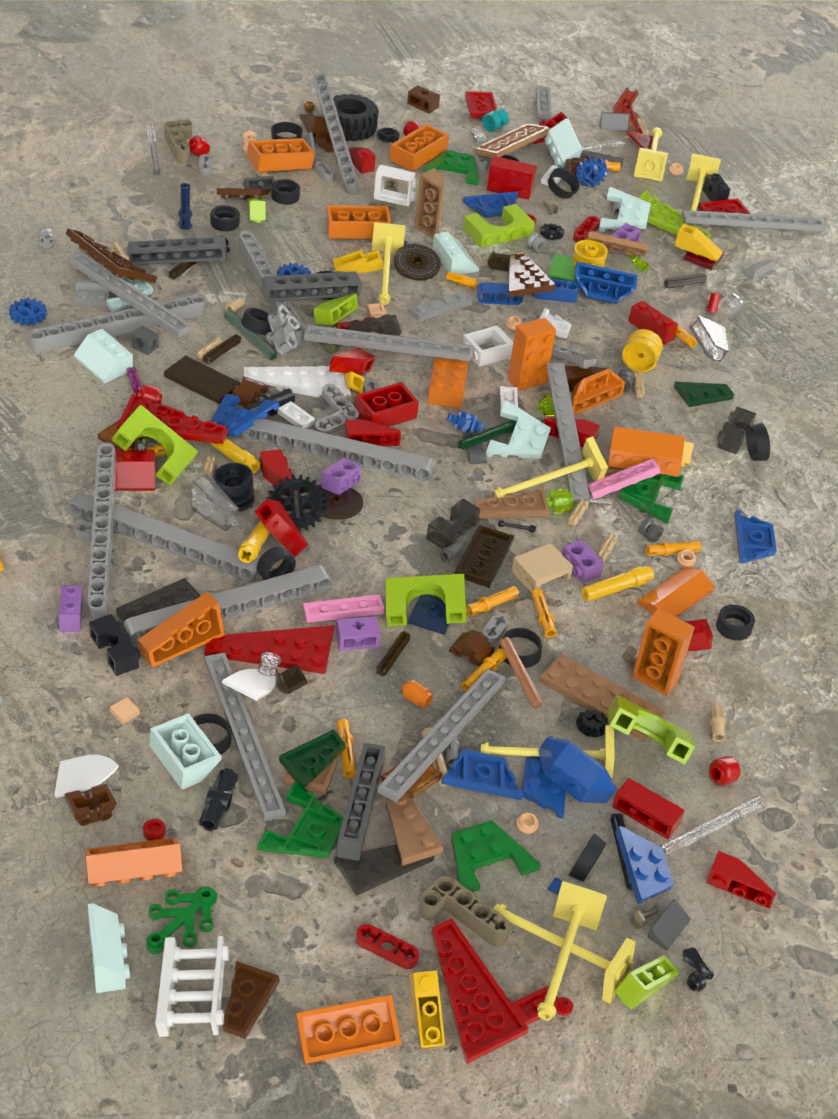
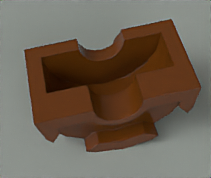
M326 132L316 133L318 147L326 150L327 153H334L329 134Z
M244 376L240 385L235 386L233 395L239 396L240 402L237 405L246 407L258 402L263 394L269 392V387L262 382Z
M471 630L470 632H463L448 652L459 657L465 655L472 664L480 667L486 657H490L495 650L494 647H490L486 641L488 638L485 635Z
M107 784L92 787L86 793H81L80 790L64 793L65 800L80 826H86L89 823L100 820H109L117 804Z

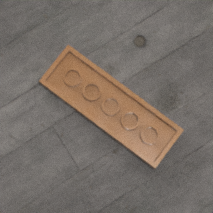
M527 123L474 148V154H478L481 157H492V159L494 156L508 155L520 147L527 146L528 143L544 138L548 134L550 127Z
M562 653L540 676V683L591 712L596 709L597 713H604L605 718H608L607 710L616 694L662 718L665 715V711ZM632 729L630 732L631 735L642 741H645L648 735L636 729Z

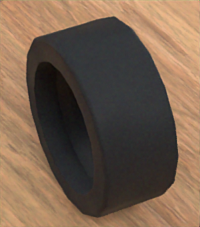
M277 180L272 184L271 197L279 204H294L300 198V186L292 180Z
M229 205L216 206L211 210L210 224L219 231H233L239 227L240 212L235 207Z
M246 308L241 319V323L245 328L263 335L271 331L268 321L269 313L258 308Z
M276 546L266 551L260 557L257 563V571L264 580L292 573L295 569L296 561L286 548ZM283 560L279 567L270 571L276 562Z
M730 604L720 610L716 627L719 633L727 639L741 641L751 635L755 624V617L744 606ZM735 618L742 621L746 626L736 627L729 624L725 619Z

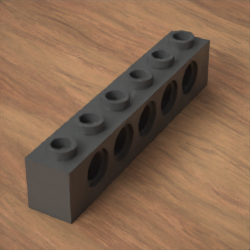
M225 236L128 242L127 255L129 261L133 262V265L226 260Z
M356 271L262 277L261 292L266 302L337 298L352 293L360 296L362 281Z
M364 743L338 838V858L360 861L384 766L385 746Z

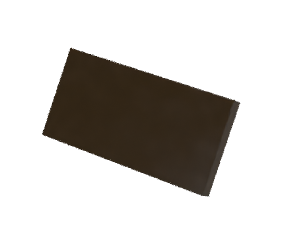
M186 355L164 371V377L217 404L222 402L226 394L232 395L235 386L240 385V382Z
M479 525L454 574H464V580L490 588L515 536Z

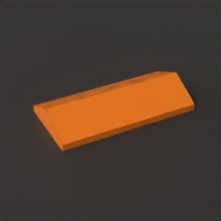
M685 567L641 598L638 604L651 614H654L659 608L678 617L711 593L715 586L703 570Z
M392 995L296 1013L298 1040L304 1064L401 1045Z

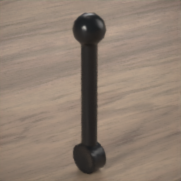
M503 520L498 521L499 527L506 526L524 529L531 533L536 531L534 525L523 526L505 523Z

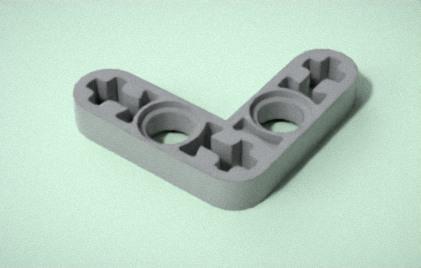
M324 385L322 396L335 413L317 420L314 431L333 434L345 428V420H358L359 412L336 385ZM336 402H342L344 406H339ZM332 420H338L341 423L335 424L332 422Z

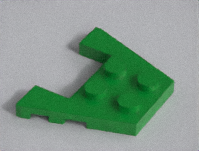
M445 150L423 168V173L434 168L437 171L440 169L467 175L465 183L479 185V176L474 156L467 153L462 154L453 150Z
M662 474V476L655 475L651 478H646L638 481L636 484L623 487L620 499L668 524L673 508L656 504L655 502L662 485L680 490L684 475L680 474L677 477H671Z
M294 782L286 796V801L305 808L288 838L266 829L257 844V850L328 858L338 841L344 817L327 804H321L315 799V795L302 790Z
M493 820L452 833L457 878L459 884L472 893L480 890V883L473 870L509 858L513 860L521 876L540 870V863Z

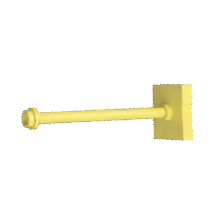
M656 127L652 130L653 141L651 150L639 148L634 177L662 182L668 153L656 151L658 140L662 136V130Z
M692 153L686 180L697 182L691 211H697L705 177L708 174H718L721 159Z
M374 222L372 251H384L382 292L378 296V301L383 303V305H387L390 302V295H388L391 253H396L399 248L404 246L406 225Z
M590 437L586 439L581 453L584 461L504 489L497 487L496 490H493L494 497L503 498L506 494L521 491L586 467L593 481L604 478L608 466L594 438Z
M605 725L604 749L600 748V751H583L593 759H599L600 762H603V766L613 781L615 759L614 728ZM489 742L481 744V753L489 755L540 757L538 753L539 748L489 746Z
M565 881L562 882L553 917L570 923L545 1001L538 1005V1016L541 1019L551 1020L555 1016L556 1008L553 1005L578 926L597 931L607 895Z
M504 904L495 905L494 910L504 916L510 923L562 948L564 938L507 911V907ZM626 938L611 961L573 943L571 953L605 969L602 1000L611 1004L616 996L614 991L632 971L635 941Z

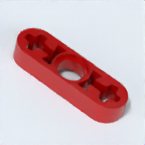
M596 216L587 217L574 231L573 240L576 243L585 240L589 231H596L599 228L600 219Z
M363 924L358 927L356 943L361 948L404 969H413L417 966L419 950L415 946L370 924ZM367 934H370V935H371L370 937H367L366 939L363 938V936H366ZM388 942L391 943L394 946V948L390 951H386L382 949L381 945L383 943ZM408 954L412 955V957H409L408 959L404 958V956L407 957Z

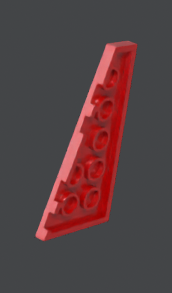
M135 394L131 395L117 424L118 431L134 411L142 405L184 440L224 444L228 434V428L211 421H201L199 417L194 415L189 417L183 411L163 404H153L151 400L146 398L144 400L139 399L138 395Z
M335 625L225 634L222 637L213 638L210 642L206 643L204 656L225 652L228 660L286 669L298 664L301 671L325 674Z
M453 918L432 927V936L466 1065L528 1034V1026Z

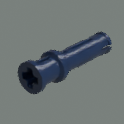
M182 183L180 185L181 209L178 211L180 217L178 227L183 230H189L192 228L190 184Z

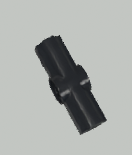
M290 388L272 396L266 393L259 398L258 402L243 408L256 410L265 400L278 401L281 407L290 401L294 403L295 396ZM272 409L267 414L274 416L278 413V409L276 411Z
M225 768L220 770L214 786L208 790L205 808L199 820V825L204 830L211 832L218 830L224 812H227L230 808L232 793L238 780V774L233 769Z

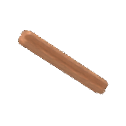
M505 637L501 639L500 645L534 709L540 707L543 704L510 638Z

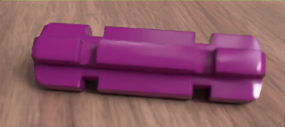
M128 367L126 369L127 376L129 377L133 392L136 393L138 387L141 388L142 384L140 383L136 368Z

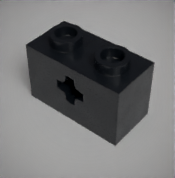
M713 173L706 175L702 190L710 201L728 199L731 189L720 174Z

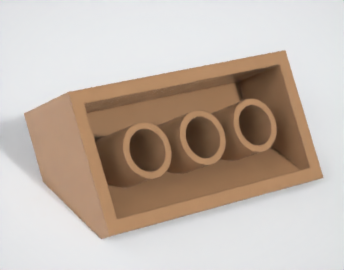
M434 168L420 174L415 228L434 239V234L439 233L444 195V175Z

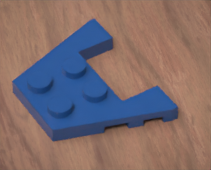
M226 394L211 422L227 427V436L237 437L252 427L255 420L258 418L264 419L268 416L267 412L272 409L276 411L280 406L278 401L265 400L256 410L234 408L240 402L239 396Z

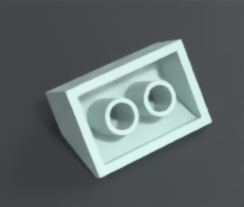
M569 119L563 120L548 131L545 144L550 150L555 166L565 168L566 159L580 158L582 147Z
M449 232L434 234L432 250L437 253L447 272L460 275L479 271V267L454 236Z
M103 329L88 334L74 354V358L104 384L127 374L126 369L133 367V354Z
M189 713L150 728L149 746L181 790L200 783L222 759V756Z
M93 903L88 904L96 993L126 989L125 979H130L129 964H124L123 958H127L126 943L121 944V938L125 937L124 923H119L118 914Z

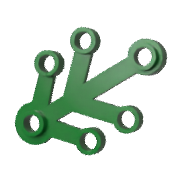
M201 887L195 893L179 894L175 889L168 890L165 894V901L168 905L173 906L178 903L191 904L188 907L162 908L160 904H152L148 910L150 919H174L160 932H153L147 937L146 948L151 954L162 953L164 951L165 938L171 936L184 923L183 944L189 948L194 947L197 944V934L194 932V914L201 909L202 918L199 921V928L202 932L212 931L214 920L211 917V908L217 902V892L211 887ZM155 910L159 911V913H156V914H154V913H152V912L155 911ZM208 922L210 925L205 926L203 923ZM189 937L193 938L192 941H188L186 939Z

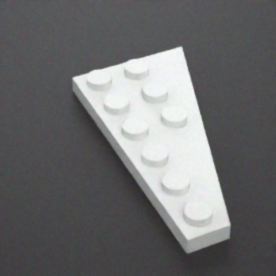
M330 366L244 367V376L262 382L267 386H275L277 390L290 388L293 393L320 397L324 385L334 384L345 396L347 394L351 396L350 388H347L344 378L346 373L330 372Z

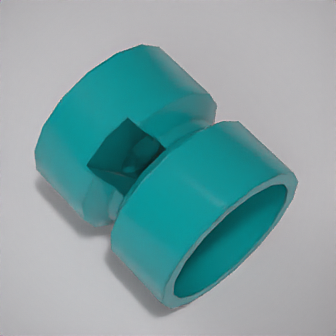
M499 108L485 114L482 119L483 126L489 132L506 126L509 122L508 113L503 108Z

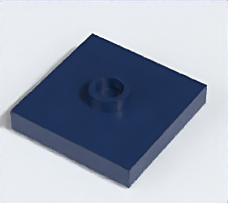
M420 595L408 619V623L445 635L450 624H447L444 601L430 595Z

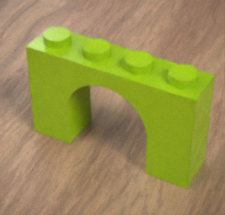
M517 204L503 207L501 220L506 226L491 225L478 213L464 216L463 230L480 248L529 237L533 234L535 222Z
M142 405L134 411L111 439L125 451L140 437H150L157 440L164 447L167 459L156 473V476L169 487L199 452Z
M464 574L386 578L387 627L407 626L408 604L420 595H434L444 601L447 624L467 623Z
M617 694L607 710L609 726L626 735H629L632 729H636L650 736L664 747L667 756L683 764H686L696 747L689 731Z

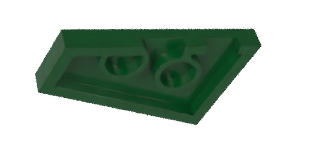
M674 383V388L688 407L732 400L734 398V393L727 384Z
M333 729L279 755V762L300 788L304 790L345 750L346 743Z

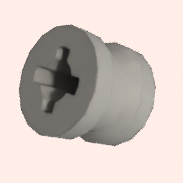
M47 227L41 228L38 231L37 237L40 246L43 248L52 247L55 243L53 231Z
M536 233L531 234L527 240V246L533 248L536 252L542 251L546 244V240L543 237H539Z

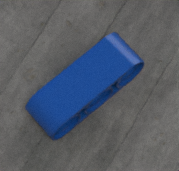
M551 279L555 284L554 291L532 294L536 299L574 303L577 301L580 286L573 281Z
M484 282L480 283L476 288L478 301L483 304L519 305L524 300L523 295L509 297L508 283Z

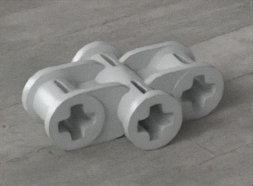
M279 306L276 312L268 315L272 331L266 334V339L271 345L275 346L278 354L286 356L288 351L298 346L293 330L299 328V322L295 317L290 316L286 307Z

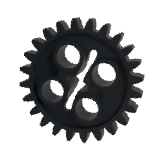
M293 474L290 480L287 476H285V482L278 480L279 486L272 485L274 491L269 490L270 497H266V499L278 501L286 512L291 511L292 513L289 516L300 533L303 527L308 531L309 525L315 527V521L321 522L320 516L324 517V510H327V504H325L327 503V497H324L326 496L325 490H322L321 484L317 485L316 480L310 482L309 476L304 480L302 474L296 479ZM294 489H297L299 518L296 517ZM304 492H308V493H309V494L306 495V496L301 495V494L304 493ZM286 494L291 495V496L288 497V498H283V497H282V496H284V495H286ZM305 509H310V510H311V511L308 512V513L303 512V510H305Z

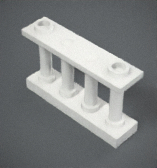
M218 936L217 948L181 949V947H177L175 937L165 938L155 1023L159 1037L169 1036L170 1026L184 1023H211L213 1035L219 1034V1025L224 1023V1011L221 1010L225 961L229 960V946H225L223 936ZM216 958L215 969L179 970L176 968L177 962H181V959ZM214 979L213 991L177 992L174 989L175 983H178L179 980ZM189 1001H212V1010L210 1013H174L172 1011V1004Z

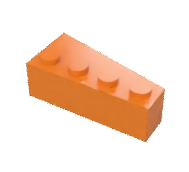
M208 591L138 639L141 656L153 668L210 642L213 638L224 636L219 603Z

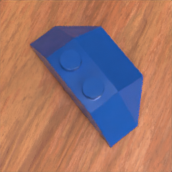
M580 262L576 263L575 279L586 298L617 304L636 290V274Z
M548 736L539 748L538 753L545 776L577 801L584 803H607L617 790L606 768L571 741Z

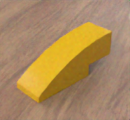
M359 250L332 259L335 270L339 272L356 271L357 273H366L383 269V260L379 250L364 254L363 250Z

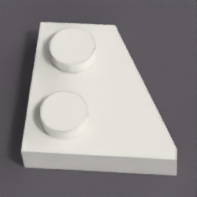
M545 308L539 319L546 318L556 328L555 336L567 339L572 324L563 320L558 315L552 316L549 314V309Z

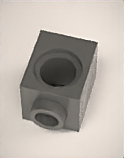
M141 326L132 333V348L146 355L159 348L158 333L144 326Z

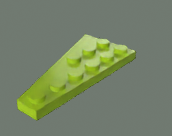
M648 190L638 197L651 203L647 223L675 235L678 234L681 226L686 224L698 228L707 238L711 239V234L699 226L685 223L678 211L668 204L659 202L658 197L655 196L653 198Z

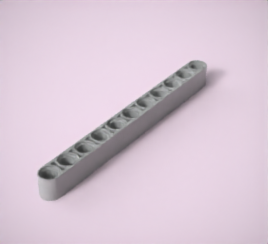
M318 72L313 76L315 89L346 193L354 195L359 191L356 173L325 73Z
M241 231L239 234V249L261 289L262 277L276 276L254 234L251 231ZM290 300L268 302L273 313L277 311L279 306H284L288 309L290 316L297 319L299 328L293 330V332L295 333L298 345L302 344L304 326Z
M201 294L158 302L183 320L205 314L206 298ZM136 308L32 330L29 333L30 349L33 352L39 353L80 344L88 334L103 329L110 336L136 331L141 326L151 328L159 326V324Z
M258 418L253 422L254 425L242 433L248 440L336 461L344 457L362 467L421 481L429 480L435 467V462L428 457Z
M107 442L100 444L97 448L87 600L90 616L94 620L107 616L109 605L117 461L114 445Z
M80 492L67 505V510L74 517L87 522H93L94 496ZM114 504V532L246 581H251L258 573V557L249 563H244L238 557L239 550Z
M317 565L211 596L219 603L223 620L327 590L332 585V579L323 566ZM194 600L128 618L124 621L122 627L125 633L130 636L132 644H138L139 638Z

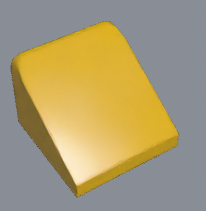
M352 371L346 373L344 378L347 388L360 394L363 393L365 378Z

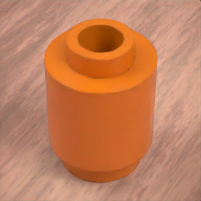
M415 680L407 681L402 687V696L419 708L428 707L433 699L431 691Z

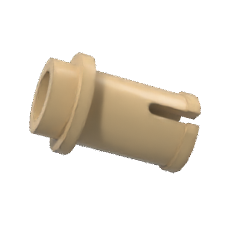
M238 297V299L228 302L225 310H231L236 313L237 310L245 307L246 302L244 298Z

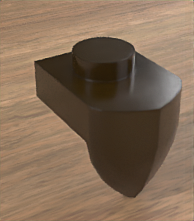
M493 251L488 257L487 263L489 268L492 270L508 271L510 255L498 254Z
M298 664L282 673L278 672L276 676L277 688L285 694H290L308 684Z

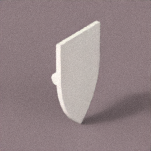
M246 669L223 679L222 683L258 701L272 692L276 679L271 670Z
M86 755L60 761L54 797L65 796L64 793L80 790V792L87 791L104 782L119 766L112 759L102 755Z

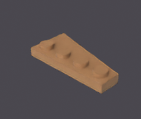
M589 231L585 240H595L602 243L610 253L623 251L624 255L644 257L649 245L643 242H634L627 238L620 239L613 235H603L596 231Z
M543 487L537 488V491L533 492L525 490L522 491V494L513 495V493L506 494L503 498L495 496L475 500L474 503L477 519L549 517L550 515Z
M407 792L397 803L386 797V806L393 826L394 837H396L402 866L443 853L442 843Z

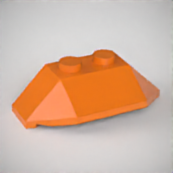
M609 368L582 379L573 388L571 402L574 415L622 396L625 381Z

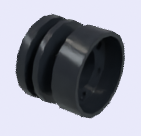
M228 463L216 469L213 475L216 504L218 507L228 512H241L251 507L255 501L252 470L241 463Z

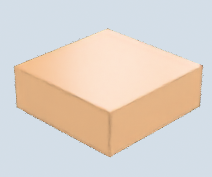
M383 303L367 304L366 309L371 318L386 317L387 312Z
M128 697L110 706V712L121 724L140 715V709Z

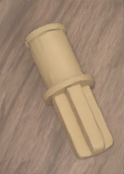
M715 704V706L711 707L712 719L710 720V726L712 727V739L716 742H722L725 740L726 726L723 706Z

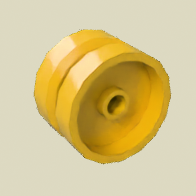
M581 240L574 245L572 257L575 269L577 262L605 268L608 249L605 245L595 240Z
M640 329L632 332L622 352L623 362L633 371L648 372L657 365L663 349L662 340L656 333L650 330Z

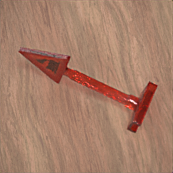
M625 88L613 107L614 113H629L636 132L628 131L627 135L640 148L651 150L653 136L643 133L632 109V104L639 95L638 90L633 92L629 91V88Z

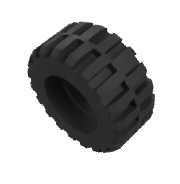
M358 94L334 96L333 100L342 129H345L346 141H363L375 134L379 111L372 100Z

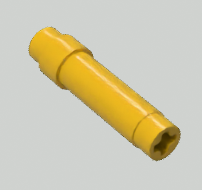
M228 438L225 439L224 444L209 443L234 463L248 466L253 474L259 470L260 462L256 460L255 456L241 449Z
M261 521L239 547L238 557L244 563H249L256 559L261 547L270 535L269 530Z
M649 565L644 567L638 566L629 569L625 573L582 587L581 595L584 601L589 602L631 587L636 588L646 584L647 581L653 580L654 573Z

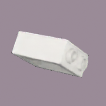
M380 165L376 171L374 199L409 207L416 195L413 192L417 184L415 172ZM385 176L408 181V194L385 190Z
M498 325L464 334L462 344L474 345L471 359L479 367L511 358L513 341ZM488 342H492L495 347L485 350L478 346Z

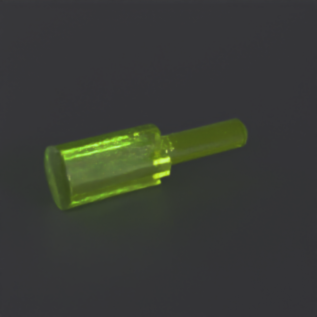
M628 255L634 261V265L642 272H646L649 269V264L641 257L637 258L634 255Z

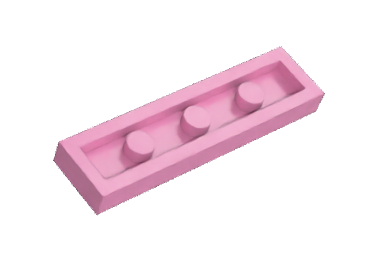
M652 458L587 484L588 490L593 499L600 498L628 485L636 484L638 481L651 478L661 473L660 468Z
M380 594L303 603L306 623L384 614L385 609Z

